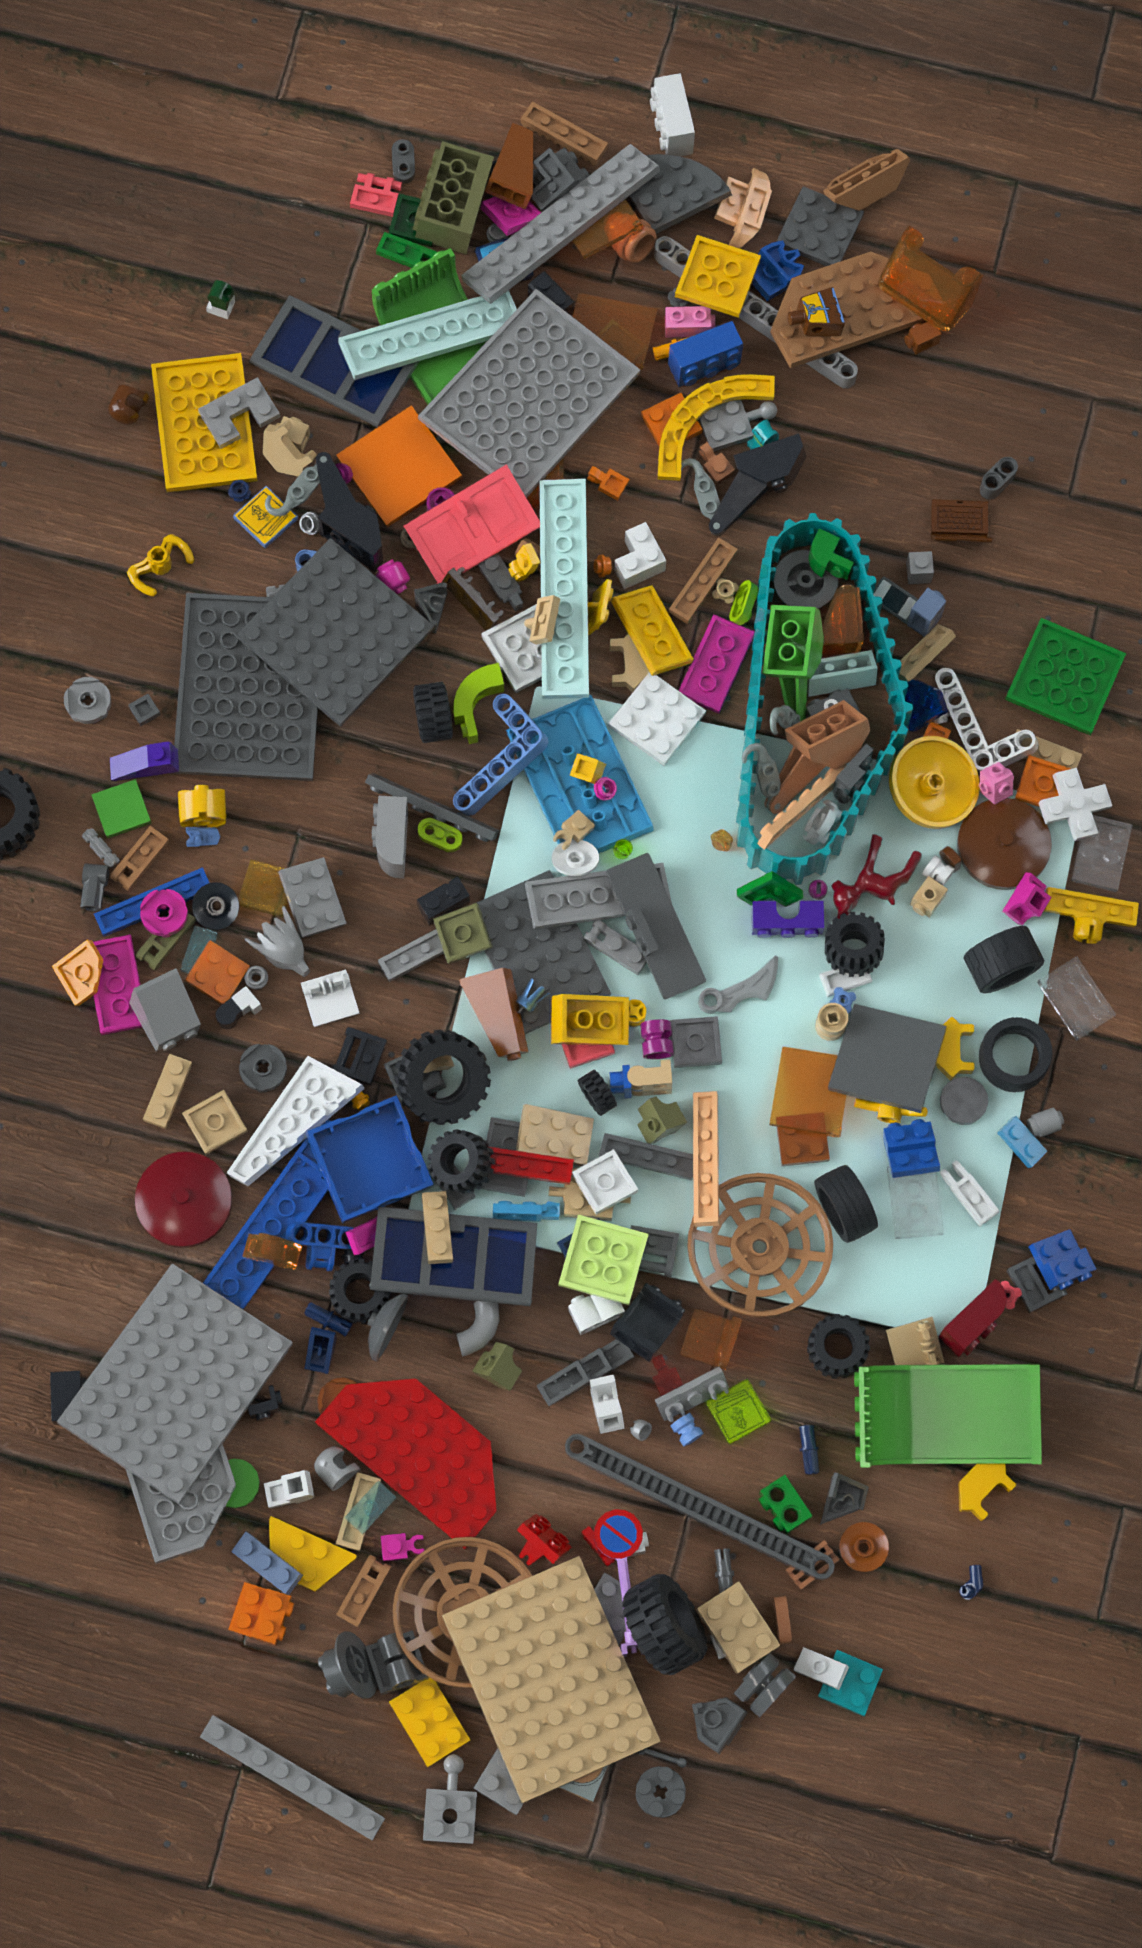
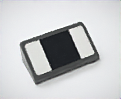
M885 576L881 578L873 593L874 596L882 598L881 608L907 624L911 608L918 601L916 597Z

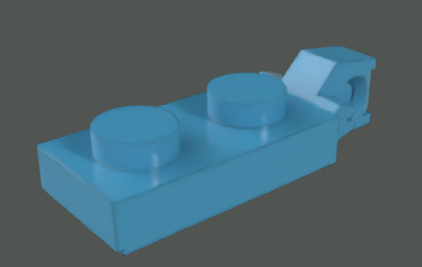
M499 1201L498 1204L493 1203V1219L541 1222V1219L559 1220L560 1203L548 1201L545 1205H537L535 1202L530 1201L523 1202L522 1204H512L510 1201Z

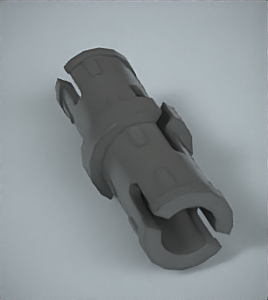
M729 1548L723 1549L724 1559L721 1556V1549L714 1550L717 1566L715 1578H718L719 1594L733 1585L732 1577L734 1576V1571L731 1570Z

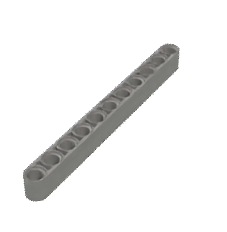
M663 236L657 239L655 243L654 258L660 265L681 278L685 265H681L678 262H687L691 251L672 238ZM668 249L669 252H661L660 250ZM749 291L739 318L775 342L770 333L772 326L769 323H774L778 310ZM752 310H757V311H759L760 313H759V314H753V313H751L750 311H752ZM839 352L806 363L842 388H850L856 382L857 365ZM824 360H831L833 363L826 364ZM848 372L852 376L846 377L843 376L842 373Z

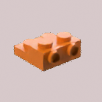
M244 1582L228 1630L276 1646L278 1640H283L286 1632V1627L283 1626L286 1616H291L294 1608V1603L291 1602L292 1597Z

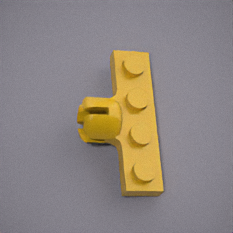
M1047 887L1045 890L1052 898L1043 912L1074 918L1073 937L1076 941L1082 942L1083 939H1086L1088 944L1097 943L1102 939L1104 923L1133 928L1137 924L1139 903Z

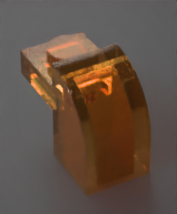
M249 1234L242 1257L248 1260L268 1262L281 1268L296 1269L302 1246L269 1234Z

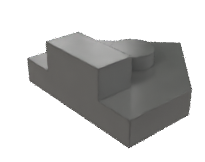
M727 1697L715 1701L692 1704L698 1740L720 1755L726 1745L729 1746L742 1727L741 1723L748 1712Z

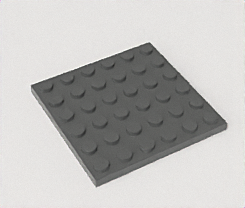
M330 538L237 634V638L341 727L430 634L434 626Z

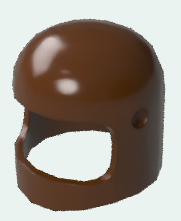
M119 385L109 404V414L121 424L132 425L138 421L140 417L138 412L146 405L149 395L142 390ZM134 394L142 400H137L129 395Z

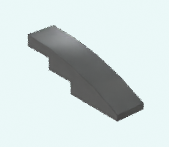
M615 1339L603 1348H598L581 1360L573 1362L536 1386L550 1407L590 1385L591 1379L603 1377L635 1358V1355L630 1348Z

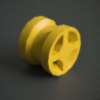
M629 1000V1026H640L646 1018V1007L640 1000Z

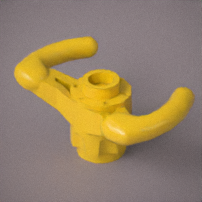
M173 534L164 537L161 546H154L148 551L144 561L132 565L128 569L127 575L131 583L142 593L154 597L157 594V590L141 582L139 575L153 572L156 575L168 573L172 564L170 553L173 546H178L181 549L188 564L194 563V556L188 544Z

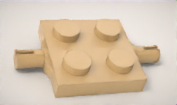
M571 1176L570 1185L565 1184L564 1187L549 1186V1196L563 1197L565 1205L564 1217L577 1218L578 1215L593 1219L599 1218L600 1220L612 1221L614 1206L596 1215L573 1176ZM631 1196L621 1201V1203L630 1204Z

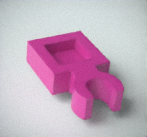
M405 1533L381 1536L383 1562L408 1559L407 1552L410 1551L416 1555L421 1554L424 1549H416L414 1543L418 1540H423V1536L415 1535L410 1540H406Z

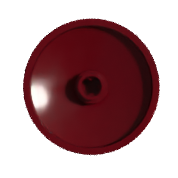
M174 1152L154 1161L142 1174L135 1192V1208L144 1229L162 1244L177 1248L198 1246L212 1239L224 1227L232 1207V1192L223 1170L208 1157L194 1152Z

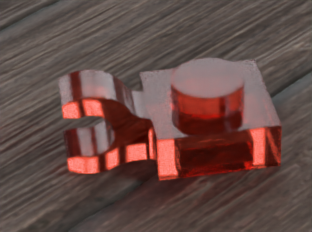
M662 1354L652 1358V1363L658 1372V1375L653 1376L652 1379L660 1396L683 1385L676 1368L668 1370Z

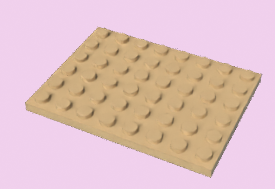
M580 1556L442 1615L522 1804L661 1742Z

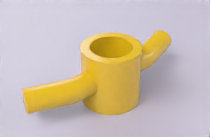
M856 1098L854 1102V1107L878 1112L877 1119L890 1124L900 1123L902 1115L926 1117L928 1113L926 1107H923L921 1113L859 1098Z

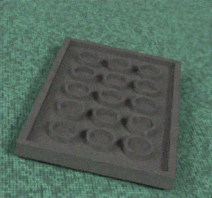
M550 870L477 902L493 946L492 949L485 951L493 970L499 968L511 969L517 998L523 994L531 978H533L534 982L527 998L541 986L545 990L536 1001L550 993L537 1003L536 1008L531 1013L524 1008L520 1012L525 1034L551 1023L552 996L560 994L611 996V992L577 923L540 929L533 928L525 883L527 881L554 878Z

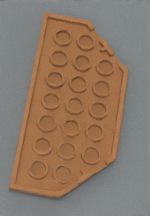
M868 252L791 278L770 333L789 367L793 368L912 327L915 324L926 322L929 316L935 319L949 314L950 307L930 273L879 254ZM827 288H834L845 321L841 336H806L801 324L789 325L788 312L797 311V306L802 296Z

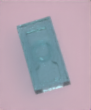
M194 926L180 969L181 972L189 973L208 941L216 942L218 935L216 931Z
M377 1481L344 1518L363 1535L394 1502L396 1496L381 1482Z

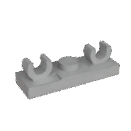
M719 1366L655 1399L662 1419L673 1422V1417L680 1413L684 1416L685 1410L687 1411L707 1401L709 1398L716 1400V1394L722 1391L725 1394L729 1393V1386Z

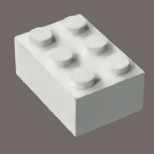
M681 73L657 77L654 79V87H651L652 98H650L652 112L656 111L655 127L656 131L661 133L659 138L661 151H665L667 155L675 156L693 154L695 130Z

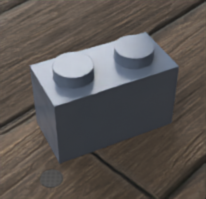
M927 588L911 608L907 625L925 637L942 618L946 605L944 596L936 590L932 591Z

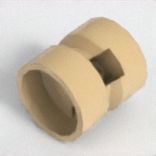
M828 1003L819 1010L815 1022V1030L822 1039L835 1041L844 1034L848 1023L846 1009L838 1003Z

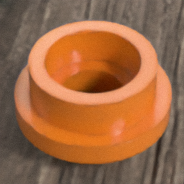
M603 554L598 555L593 565L594 572L598 573L600 578L610 575L612 569L610 557H605Z

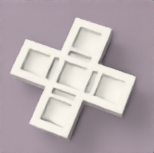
M1077 768L1055 773L1053 779L1059 796L1043 799L1039 802L1045 824L1067 819L1074 841L1096 836L1098 830L1092 813L1112 807L1106 785L1103 784L1084 789Z

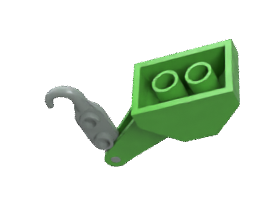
M771 605L762 674L766 677H779L785 705L775 707L771 712L770 728L774 735L778 733L776 723L787 729L806 719L807 683L821 663L824 643L820 610L816 607Z

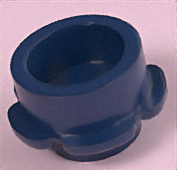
M236 480L231 484L228 494L230 498H234V501L243 502L244 499H248L251 495L250 486L243 480Z

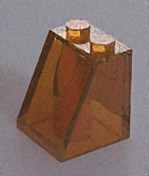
M842 585L839 589H836L822 625L824 635L822 655L860 652L864 642L860 587L854 588L853 585Z

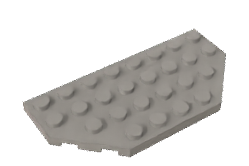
M223 1444L180 1504H177L126 1470L155 1564L204 1549L236 1488Z

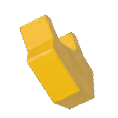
M950 1017L943 1024L946 1026V1033L936 1067L949 1080H952L958 1074H972L974 1071L973 1062H963L960 1058V1037L972 1036L974 1025L960 1024L954 1017Z
M976 1464L958 1483L959 1511L972 1512L980 1521H983L988 1516V1512L982 1508L981 1501L995 1486L1001 1485L1008 1492H1011L1016 1486L1006 1475V1464Z

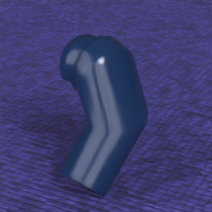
M981 1565L969 1566L970 1580L959 1589L961 1597L966 1600L974 1598L983 1589Z

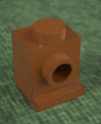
M929 316L926 323H918L912 326L909 334L904 336L907 347L909 349L912 348L916 355L938 345L942 334L932 316Z

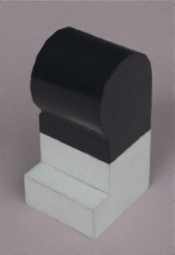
M245 986L217 1009L216 1019L220 1027L231 1029L235 1027L238 1019L250 1010L255 1015L262 1010L260 1002Z

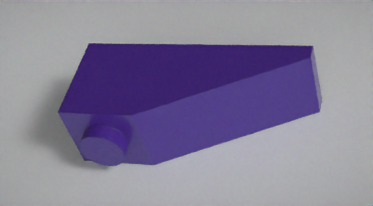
M170 742L145 745L111 757V781L179 772L178 749Z

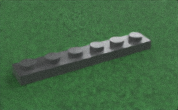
M368 774L365 781L366 784L371 785L370 789L380 794L386 792L396 797H407V802L413 805L412 808L421 813L428 811L434 814V819L443 823L450 821L455 824L454 828L462 832H467L468 830L476 833L475 837L482 841L488 842L489 840L496 839L500 831L378 774Z

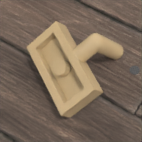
M551 595L538 598L534 617L525 620L524 625L531 629L529 641L535 645L552 642L559 611V597Z

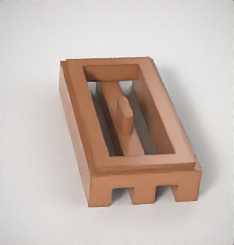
M825 1540L813 1548L817 1551L824 1548L826 1551L824 1554L830 1556L834 1564L840 1560ZM822 1560L817 1561L815 1563V1566L819 1564ZM825 1564L816 1572L819 1574L824 1573L829 1569L828 1564ZM792 1567L785 1570L800 1591L815 1580L809 1577L801 1583L799 1578L805 1575L804 1573L799 1572L795 1575L792 1572L795 1569Z

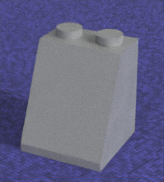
M176 968L133 989L129 1004L156 1052L161 1049L167 1051L176 1046L177 1041L181 1039L187 1041L198 1034L197 1032L201 1024Z

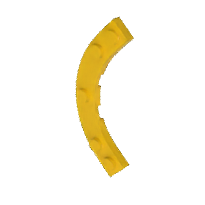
M775 376L724 377L723 380L711 384L707 383L689 394L673 411L662 433L658 455L657 480L680 481L684 441L691 427L703 414L720 404L733 400H774Z

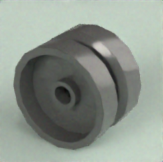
M771 1653L760 1664L757 1663L743 1678L744 1682L733 1693L742 1702L748 1701L756 1693L758 1697L751 1704L750 1710L759 1718L796 1677L789 1669L785 1668L774 1678L771 1674L779 1666V1660Z

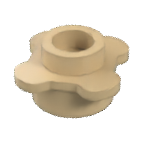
M721 578L717 581V588L712 592V596L714 599H722L727 604H730L734 601L733 596L739 587L736 583Z

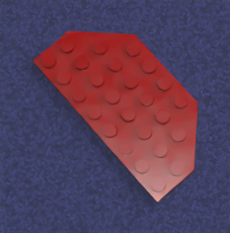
M417 1379L347 1384L315 1421V1424L451 1539L461 1537L475 1538L497 1512L491 1441Z

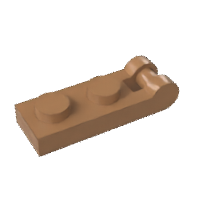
M150 826L114 869L110 878L115 882L119 881L123 884V888L130 892L167 846L169 839ZM127 868L133 872L129 877L124 874Z
M371 1554L336 1614L337 1617L357 1628L392 1568L387 1563L382 1564L376 1561L377 1558ZM371 1569L379 1573L376 1579L368 1575Z

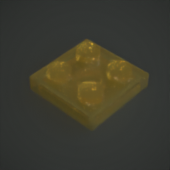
M250 860L238 898L239 906L283 918L282 907L285 906L286 908L288 899L278 872L285 868Z

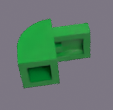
M820 528L809 551L808 560L811 569L820 577H823L825 571H828L837 578L847 580L854 562L835 554L834 552L840 538Z

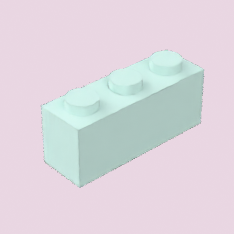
M872 650L821 659V663L813 677L808 679V697L831 693L838 689L843 691L847 688L850 690L876 685L878 668Z

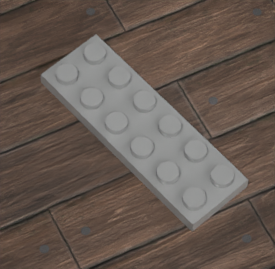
M656 863L654 866L671 901L664 863ZM606 871L592 872L583 876H563L527 881L525 883L534 929L625 916Z

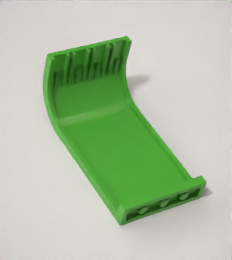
M451 248L446 251L441 250L437 252L431 259L418 262L412 269L406 272H399L393 279L387 282H380L372 289L373 306L380 326L468 300L456 272L455 254ZM487 341L419 361L410 378L427 405Z
M1040 1364L860 1366L859 1372H854V1385L859 1387V1397H855V1412H860V1422H855V1436L860 1437V1447H856V1462H860V1467L886 1464H1042Z

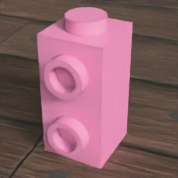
M704 306L665 307V338L690 337L715 328V314L711 315L710 308Z

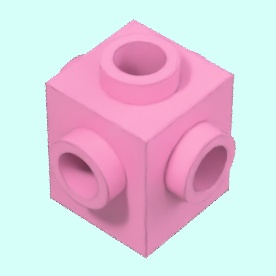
M1000 762L986 767L980 771V792L994 805L1012 796L1013 773Z

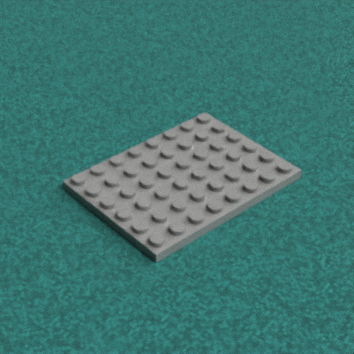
M535 289L418 415V420L488 475L507 464L527 498L540 484V480H543L638 377L640 369Z
M171 1264L57 1420V1423L177 1504H180L287 1354L293 1342L179 1267Z

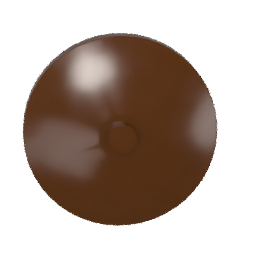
M1006 798L995 805L990 800L982 802L974 807L970 814L964 818L958 832L957 851L962 859L963 867L976 881L994 889H1016L1026 872L1032 873L1037 878L1046 867L1051 854V834L1043 817L1033 807L1016 799Z

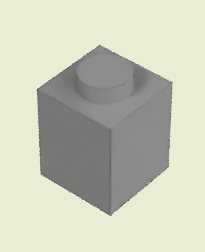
M932 551L909 552L906 562L908 584L931 583L934 574Z

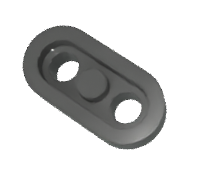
M404 139L396 141L392 146L393 176L396 181L402 182V184L411 182L415 177L414 147L410 141ZM406 148L405 151H400L399 149ZM407 168L406 171H401L400 169Z

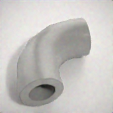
M482 1301L473 1303L475 1309L473 1325L463 1332L456 1333L462 1357L484 1348L494 1337L500 1321L498 1303Z

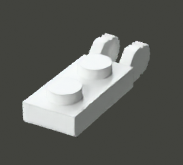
M956 1160L952 1163L955 1172L962 1178L960 1181L956 1182L945 1169L940 1174L947 1185L951 1187L950 1190L980 1227L1000 1211L971 1173L968 1174L960 1162Z

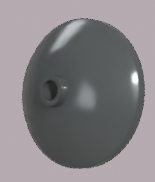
M400 1294L386 1302L378 1313H372L367 1325L371 1326L368 1346L370 1357L373 1361L378 1362L385 1352L402 1318L409 1299L408 1295Z

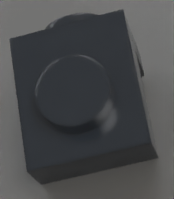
M273 1385L268 1386L271 1400L250 1405L248 1410L251 1419L256 1418V1421H263L271 1418L270 1414L280 1412L279 1405L283 1404L280 1390L275 1391Z

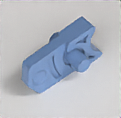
M186 827V833L190 836L186 841L187 847L217 845L219 842L220 833L216 827Z

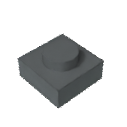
M149 694L128 705L140 726L161 715Z

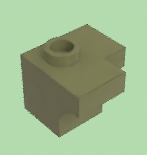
M655 1096L648 1099L638 1108L643 1120L637 1125L648 1144H654L660 1139L676 1133L687 1123L677 1102L665 1104Z
M496 1342L490 1352H483L472 1372L493 1383L498 1388L511 1391L522 1369L513 1362L514 1349L507 1344Z

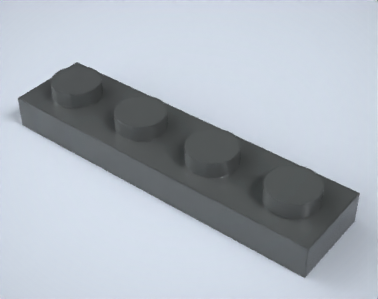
M604 1133L599 1157L614 1149L623 1164L692 1181L693 1154Z

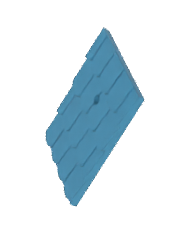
M592 695L532 719L546 734L548 745L523 771L541 806L553 836L557 831L563 830L561 828L562 823L577 810L581 811L595 824L594 830L582 840L592 844L597 849L598 854L654 831L653 824ZM509 728L506 732L511 743L517 735ZM535 735L531 739V744L538 741L539 735ZM522 751L516 752L518 758L521 757ZM577 753L606 764L602 777L614 780L617 786V791L612 799L607 801L599 799L594 792V784L570 776ZM560 838L556 842L559 845L565 840Z

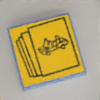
M267 486L233 515V518L265 549L298 520V516L292 510L281 517L268 513L265 508V500L268 495L272 497L270 505L275 509L281 508L284 502Z

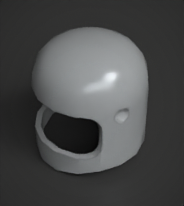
M336 1446L324 1450L317 1457L314 1464L315 1472L332 1491L339 1489L361 1470L356 1463L347 1466L343 1461L345 1451Z

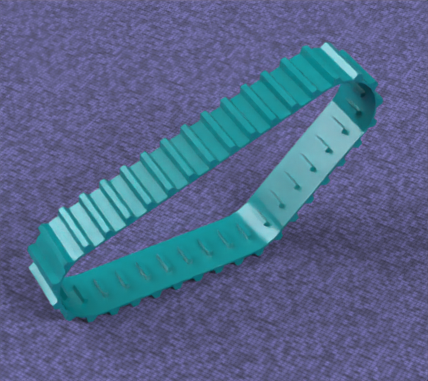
M810 513L807 520H801L796 523L791 519L786 520L783 531L778 536H770L767 540L765 556L762 558L758 580L759 591L756 602L757 612L754 623L753 655L750 665L751 676L748 687L749 697L746 708L747 719L744 729L745 740L742 754L749 745L760 743V739H756L755 735L756 730H760L762 724V717H757L758 708L762 709L764 696L759 695L760 687H764L766 676L761 674L765 657L763 648L768 631H765L766 623H769L771 611L767 609L768 602H772L774 589L769 588V583L774 581L776 568L772 567L774 562L778 563L780 556L788 550L800 546H811L819 528L840 538L834 552L835 554L854 562L850 577L851 580H854L857 593L860 588L859 595L864 613L863 620L867 623L870 633L869 640L874 646L875 660L880 666L881 680L886 686L889 696L888 703L892 706L895 716L893 721L894 725H897V732L892 731L885 751H879L873 771H867L864 786L861 791H855L852 806L848 812L846 810L842 812L841 824L836 832L833 830L830 832L828 843L824 848H819L814 854L804 857L778 855L767 848L764 850L757 844L759 841L754 835V826H750L749 817L753 816L754 805L749 804L750 795H754L756 783L751 782L752 773L756 774L758 761L753 760L754 752L757 751H752L747 757V762L742 763L740 772L741 784L738 794L739 805L736 816V823L739 824L736 839L737 847L745 848L748 855L747 866L750 869L758 867L765 873L773 871L784 879H792L796 885H801L803 878L813 873L822 876L826 873L830 856L840 855L846 835H852L858 815H864L870 795H876L882 775H888L894 755L896 756L903 748L908 733L907 727L913 711L912 704L905 702L908 689L907 681H902L898 678L902 667L901 661L892 658L895 641L894 639L886 638L889 626L888 618L880 617L883 603L882 598L873 595L876 578L875 576L867 575L870 564L869 556L861 555L860 553L861 538L858 534L850 535L841 527L842 520L838 518L832 522L820 520L816 513Z

